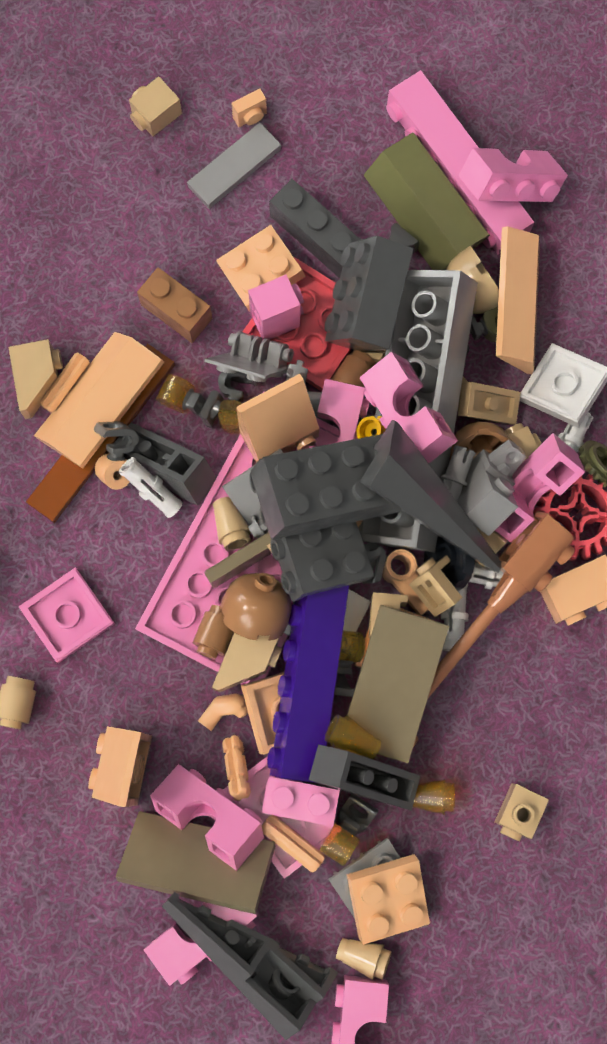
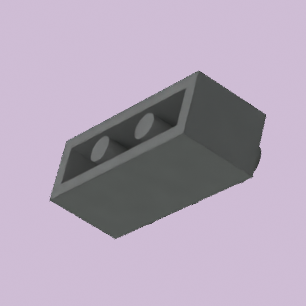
M291 179L269 201L270 217L340 278L343 268L341 256L344 249L348 246V243L361 239L296 181Z
M318 745L309 781L411 811L420 780V775L349 751Z

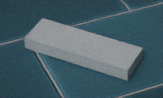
M259 122L187 182L188 188L210 209L281 150V144Z

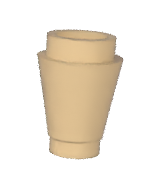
M230 497L216 500L212 505L219 544L223 545L226 551L237 550L248 545L251 542L249 536L251 532Z
M342 938L336 959L341 960L371 980H374V977L383 980L392 951L384 949L383 944L368 943L362 945L361 941Z

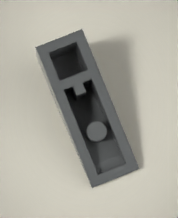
M131 422L128 426L136 431L139 436V442L132 452L124 453L127 460L131 457L136 458L137 462L153 476L158 475L163 480V485L170 492L198 506L216 480V476L205 457ZM119 436L114 443L120 442L123 436Z

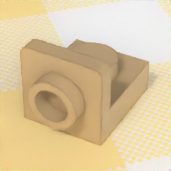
M447 555L437 562L430 558L416 569L419 576L409 584L434 617L443 613L463 598L441 571L451 561Z

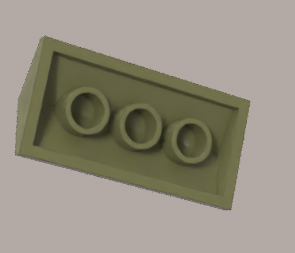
M414 132L385 149L365 172L364 177L398 224L419 241L418 251L432 270H446L451 260L469 246L473 249L490 236Z

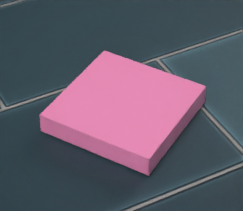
M76 567L19 606L56 663H60L115 624Z

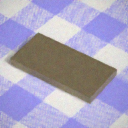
M380 605L339 743L401 762H409L449 625Z
M139 811L119 865L116 879L118 882L168 894L176 892L180 894V897L256 914L274 854L275 842L263 839L236 871L209 851L205 835L212 827L189 822L181 830L163 816Z

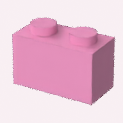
M287 275L248 290L250 314L262 340L265 338L273 339L300 327V315L304 314L301 303L304 300L296 283L291 285Z
M268 776L261 813L333 827L340 790Z

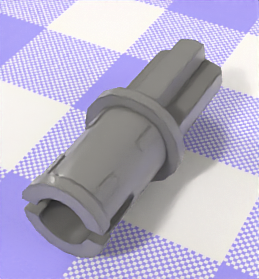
M455 445L446 473L441 474L440 478L443 479V484L458 502L462 488L467 487L468 483L465 480L476 453L472 450L466 451L467 448Z

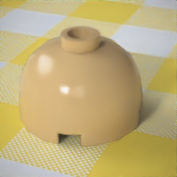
M469 246L451 260L446 270L462 271L478 282L473 314H483L485 311L498 307L499 288L473 248Z

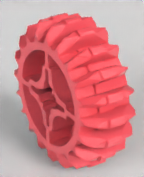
M590 474L585 479H583V475L580 476L567 489L571 490V496L568 498L567 505L550 508L551 501L554 495L557 494L550 489L537 501L536 505L539 507H534L533 510L534 515L537 511L548 513L557 522L563 524L566 530L573 535L575 539L570 545L575 549V552L569 559L570 561H575L579 553L583 560H588L591 558V551L596 555H600L603 553V546H607V492L602 489L603 482L594 483V480H592L593 476ZM585 494L589 495L596 502L598 508H593L587 504ZM574 508L579 510L578 513L582 514V518L578 521H574V516L570 517L569 512ZM600 522V528L593 538L580 541V534L583 532L585 524Z

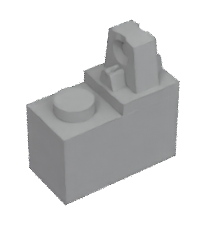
M509 439L491 453L483 449L472 460L465 480L468 483L467 487L462 488L458 499V504L474 526L488 536L518 508L513 496L515 482L512 475L524 461L526 455L519 446Z

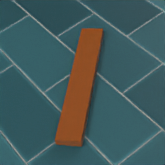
M148 343L145 347L161 358L164 364L119 421L127 426L135 419L175 366L174 361ZM119 436L107 437L83 469L61 455L27 499L26 503L55 524L95 471L97 460L109 453L106 450V444H113Z

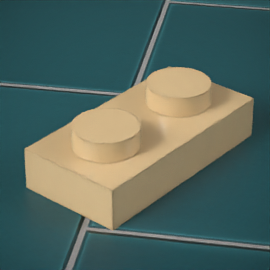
M462 382L458 416L516 425L521 392L475 382Z

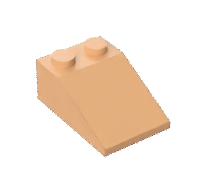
M301 374L236 407L240 434L256 463L259 459L271 455L280 448L283 453L291 452L295 449H307L309 446H313L316 443L315 439L319 437V425Z
M108 726L106 734L100 733L96 748V754H101L98 768L92 769L88 786L89 789H93L92 798L121 807L138 805L152 735Z

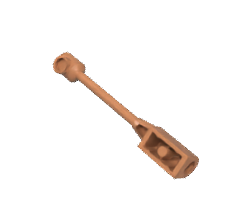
M537 511L534 515L535 520L511 542L499 557L501 571L504 573L491 594L487 602L488 605L438 664L428 698L499 613L504 612L527 592L530 593L533 588L539 592L545 589L553 577L547 572L556 561L563 565L574 554L575 549L570 544L575 538L548 513ZM416 736V739H415V742H414V746L416 745V743H417V741H418V736Z

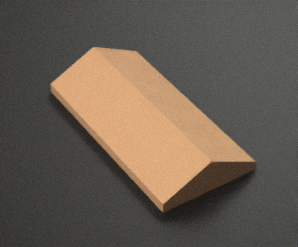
M507 226L502 227L496 357L526 374H532L535 369L540 253L539 235Z
M114 332L72 386L57 409L50 414L34 436L83 469L106 439L94 431L96 423L120 421L164 364V361L132 337Z

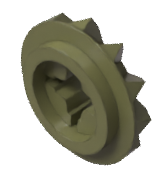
M593 440L586 441L579 448V458L585 466L584 470L593 476L592 480L603 482V487H606L607 446Z

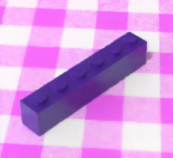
M349 585L305 596L301 600L295 601L294 605H292L288 622L291 626L290 638L285 642L283 648V659L286 661L285 672L280 677L278 683V695L281 697L279 711H276L273 718V731L276 733L274 747L270 748L267 758L271 776L281 779L313 782L309 781L318 745L327 746Z

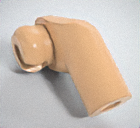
M240 694L217 696L199 718L198 722L212 731L222 716L233 714L238 718L246 716L248 710L244 697Z

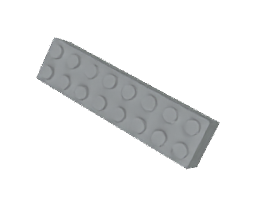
M408 270L390 348L386 350L385 356L393 352L407 359L424 386L410 399L408 406L410 416L426 406L441 413L454 434L478 282L458 270ZM376 407L375 418L378 416L382 417V414ZM376 429L373 431V436L377 433ZM452 446L429 463L439 478L441 474L446 473ZM402 510L397 513L365 519L358 527L363 542L435 553L438 535Z

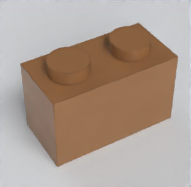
M159 267L156 268L137 291L141 306L191 343L196 340L213 319L210 305Z

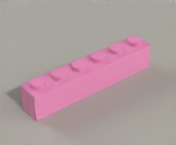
M420 70L390 89L386 106L390 118L394 122L399 121L405 129V136L412 132L417 135L490 234L483 241V244L489 249L493 248L498 255L501 253L502 227L509 226L530 232L534 221L519 201H478L458 176L472 148L479 147L423 72Z

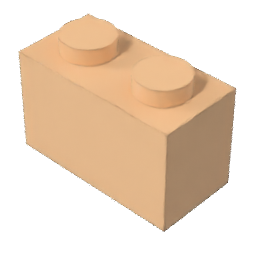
M606 554L553 578L549 585L540 591L556 624L565 620L569 626L586 618L584 611L596 606L599 612L607 608Z

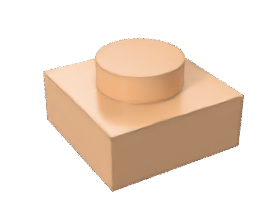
M261 89L232 102V115L238 127L245 124L254 125L267 114L266 98Z

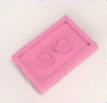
M268 756L248 770L249 779L247 782L250 784V796L240 801L234 800V804L242 810L247 807L254 811L260 817L261 825L270 816L269 814L261 813L268 776L278 778L270 775V769L267 764ZM227 786L223 790L229 794V787ZM276 816L319 851L339 837L334 830L335 826ZM264 835V839H265V840L272 841V840H270L267 836ZM275 844L272 863L285 879L302 864Z

